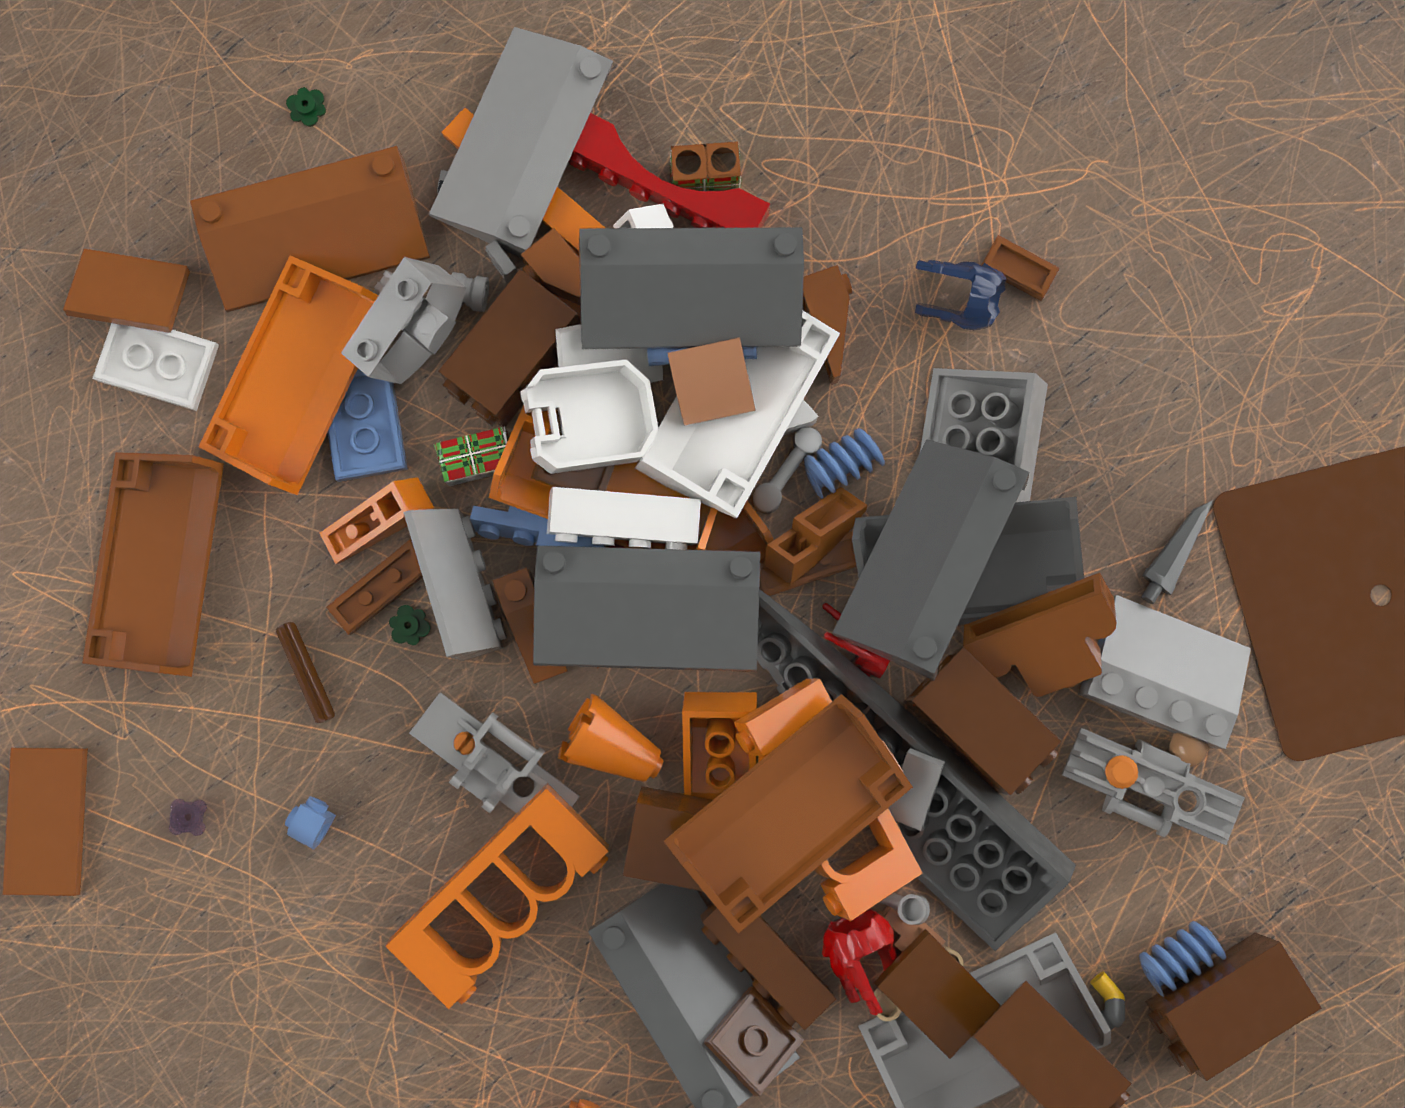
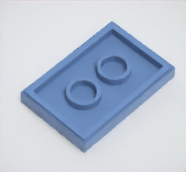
M357 370L328 430L334 475L337 482L408 470L394 383L370 378L361 370Z

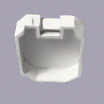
M628 360L540 369L528 386L520 391L525 413L532 412L536 435L530 440L532 459L551 474L637 462L648 453L652 446V441L659 431L650 380ZM555 409L558 410L562 435H560ZM548 410L551 435H546L542 411Z

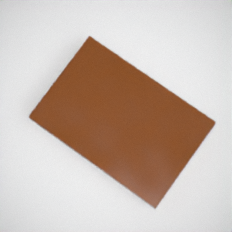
M84 248L63 310L67 316L171 333L190 271L186 265Z

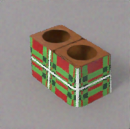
M738 141L671 146V184L697 191H725L740 188L742 177ZM734 153L736 156L735 166L727 172L716 170L711 163L712 154ZM699 155L701 165L695 173L683 174L677 169V157Z

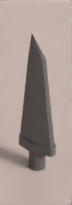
M1213 500L1191 511L1149 568H1146L1142 577L1149 582V585L1141 596L1143 600L1154 604L1161 591L1167 595L1173 593L1176 582Z

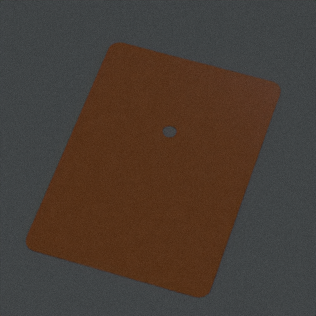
M1405 446L1221 493L1214 501L1213 512L1283 753L1291 760L1305 761L1405 735ZM1384 585L1390 590L1391 599L1388 604L1379 606L1372 601L1370 594L1373 587Z

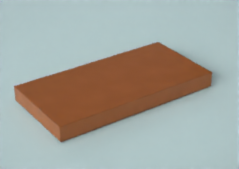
M11 748L2 895H80L88 748Z

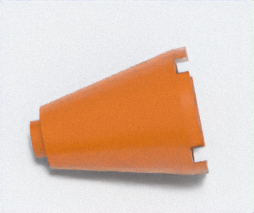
M593 693L590 699L586 698L568 728V731H570L568 737L570 742L562 741L558 753V759L566 763L641 782L647 781L649 777L654 779L664 762L660 758L661 750Z

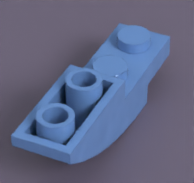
M473 506L470 515V521L475 531L480 536L488 539H498L499 536L512 538L514 542L526 546H532L536 543V546L604 547L603 545L592 544V538L578 537L577 543L555 541V535L547 534L548 519L513 506L509 507L508 512Z

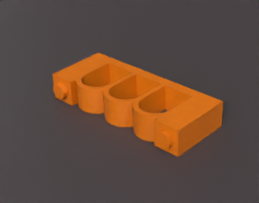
M805 679L735 721L734 724L738 730L736 738L741 748L746 753L750 752L751 755L758 756V762H760L828 706L832 700L821 680ZM889 808L869 824L879 846L841 870L834 871L829 865L828 859L814 870L817 874L828 878L820 883L826 894L823 896V901L832 915L852 921L922 874Z
M547 783L390 937L385 947L448 1009L457 1001L462 1005L476 991L477 988L474 984L478 974H482L491 968L497 960L502 938H515L527 932L536 921L539 901H553L565 895L573 884L575 871L583 877L588 871L595 874L609 859L606 856L609 852V844ZM529 826L566 863L567 874L556 885L545 887L535 884L503 853ZM492 862L529 900V912L517 922L508 923L500 921L466 889ZM454 899L487 930L492 938V949L481 958L471 959L463 957L429 925Z

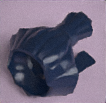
M919 260L917 262L916 269L968 279L972 281V287L964 311L917 303L915 313L924 317L940 318L941 321L953 322L963 329L973 331L991 327L1000 313L998 307L1000 295L1006 290V277L1001 271L992 268L986 263L981 266L975 262H961L957 264L937 260H929L928 262Z

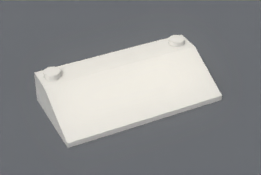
M802 310L800 347H757V359H745L756 411L684 426L676 396L658 427L659 431L652 441L650 450L639 460L635 469L674 491L692 499H701V503L737 518L840 333Z

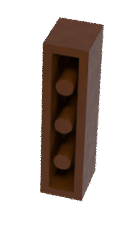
M714 904L700 915L702 922L705 924L701 930L715 946L721 941L730 951L726 956L728 960L740 972L747 969L754 976L755 980L752 982V985L765 999L772 996L781 1005L777 1011L789 1025L793 1026L797 1022L805 1031L836 1000L829 987L761 915L739 934Z

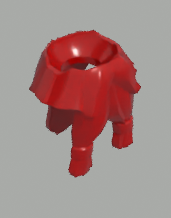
M868 909L852 921L845 918H840L835 922L830 921L823 935L822 956L830 958L831 968L840 979L849 1002L857 1003L860 1001V997L855 989L856 987L862 999L866 1001L870 1014L876 1016L883 1011L859 960L877 951L885 971L895 961L897 953L893 946L894 930L891 925L878 912Z

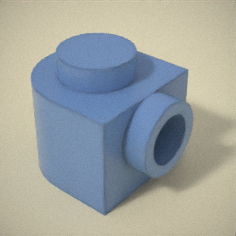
M309 796L306 803L300 804L299 807L295 806L289 813L285 821V826L289 827L287 835L309 848L315 849L325 837L336 815L327 811L329 806L325 802Z

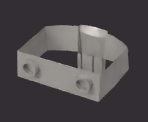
M407 257L403 258L394 273L385 270L384 276L380 282H377L373 293L379 296L341 352L342 355L368 377L402 384L415 373L444 343L456 324L455 319L461 308L466 290L463 284L439 265ZM432 283L426 298H424V293ZM400 329H402L403 333L401 334L397 342L393 345L389 352L382 358V356L384 355V353L386 352V350L388 349V347L390 346V344L392 343Z

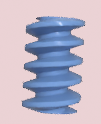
M861 428L854 430V439L849 435L843 436L841 438L842 447L836 442H831L829 444V453L823 448L818 449L816 452L817 460L811 455L804 457L806 475L821 499H823L822 487L824 486L832 493L836 492L835 480L847 486L846 474L851 473L857 480L860 479L859 467L863 466L869 473L873 472L872 460L875 459L881 466L885 465V460L876 442Z
M1192 921L1188 925L1189 933L1184 929L1177 930V941L1172 937L1164 939L1165 949L1160 945H1153L1151 948L1153 957L1146 952L1140 953L1141 967L1148 980L1161 996L1164 997L1161 988L1163 984L1172 991L1177 990L1174 982L1176 976L1184 983L1189 982L1187 969L1192 970L1198 976L1201 975L1200 961L1212 968L1214 966L1211 957L1213 953L1222 960L1226 959L1223 948L1207 927Z

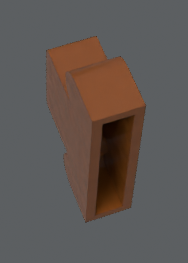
M1099 572L965 624L963 647L995 678L1007 674L1011 666L1016 665L1031 692L1036 697H1041L1063 688L1074 687L1080 682L1099 676L1102 673L1101 651L1095 639L1106 638L1116 629L1117 620L1113 595Z

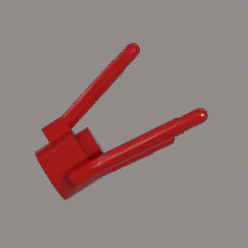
M824 603L822 608L839 621L841 613L828 603ZM829 632L824 634L825 639L857 655L855 664L860 665L858 668L867 676L873 675L879 679L882 677L890 660L862 647L860 648Z

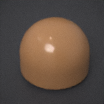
M1177 732L1173 733L1169 744L1170 754L1179 757L1185 763H1191L1190 767L1200 764L1204 760L1209 748L1207 743Z

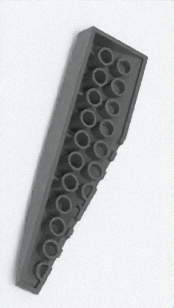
M759 589L757 661L763 669L767 668L778 686L776 688L780 694L805 679H820L832 701L842 694L865 715L880 739L885 742L901 768L910 748L945 761L921 831L898 821L895 822L922 871V874L917 878L996 951L1070 883L1076 864L882 687L797 617Z

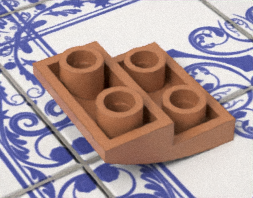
M740 337L667 353L684 426L756 411Z

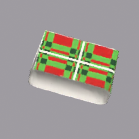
M505 426L504 433L502 427L434 444L444 482L449 486L493 476L509 439L508 430Z

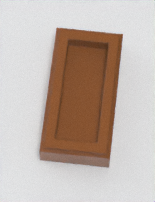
M999 235L981 264L982 266L986 263L992 268L1001 271L1006 277V283L1040 301L1044 298L1060 269Z

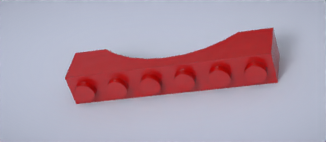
M590 113L568 161L569 164L579 170L585 171L588 168L598 173V177L608 185L616 187L619 184L629 189V193L642 202L651 200L657 204H664L669 216L678 218L680 215L692 221L691 225L694 228H762L769 216L770 203L740 188L725 191H697L681 188L663 181L647 171L631 156L620 140L614 124Z

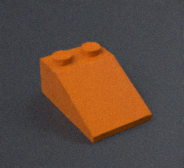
M685 692L682 709L685 795L714 800L757 764V756L751 755L750 752L746 753L738 743L736 738L738 730L734 724L735 721L757 709V692Z

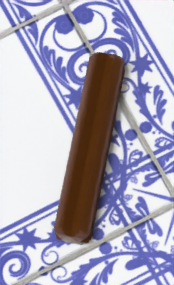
M287 622L276 628V634L315 722L324 723L335 717V712L294 622Z

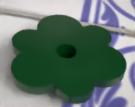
M302 87L298 89L297 95L293 94L286 100V105L291 111V119L294 122L302 121L308 127L314 126L318 122V116L321 117L326 113V108L323 105L324 95L317 89L309 92L307 88Z
M409 605L400 606L397 610V616H393L389 620V625L393 628L391 633L393 641L399 644L407 642L410 645H417L420 637L427 636L431 628L430 624L424 620L426 617L425 612L421 609L414 610ZM408 622L411 623V627L409 629H407L406 624Z

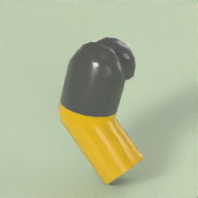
M1103 971L1097 974L1090 983L1105 1000V1010H1102L1101 1014L1110 1030L1115 1027L1119 1028L1125 1021V997Z

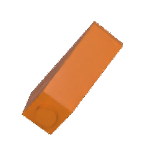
M418 477L392 481L319 534L335 564H338L407 527L403 512L434 509V506Z

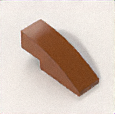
M844 488L836 489V492L830 493L795 516L792 528L767 544L764 566L791 585L822 560L854 526L855 518H861L866 512L868 505Z

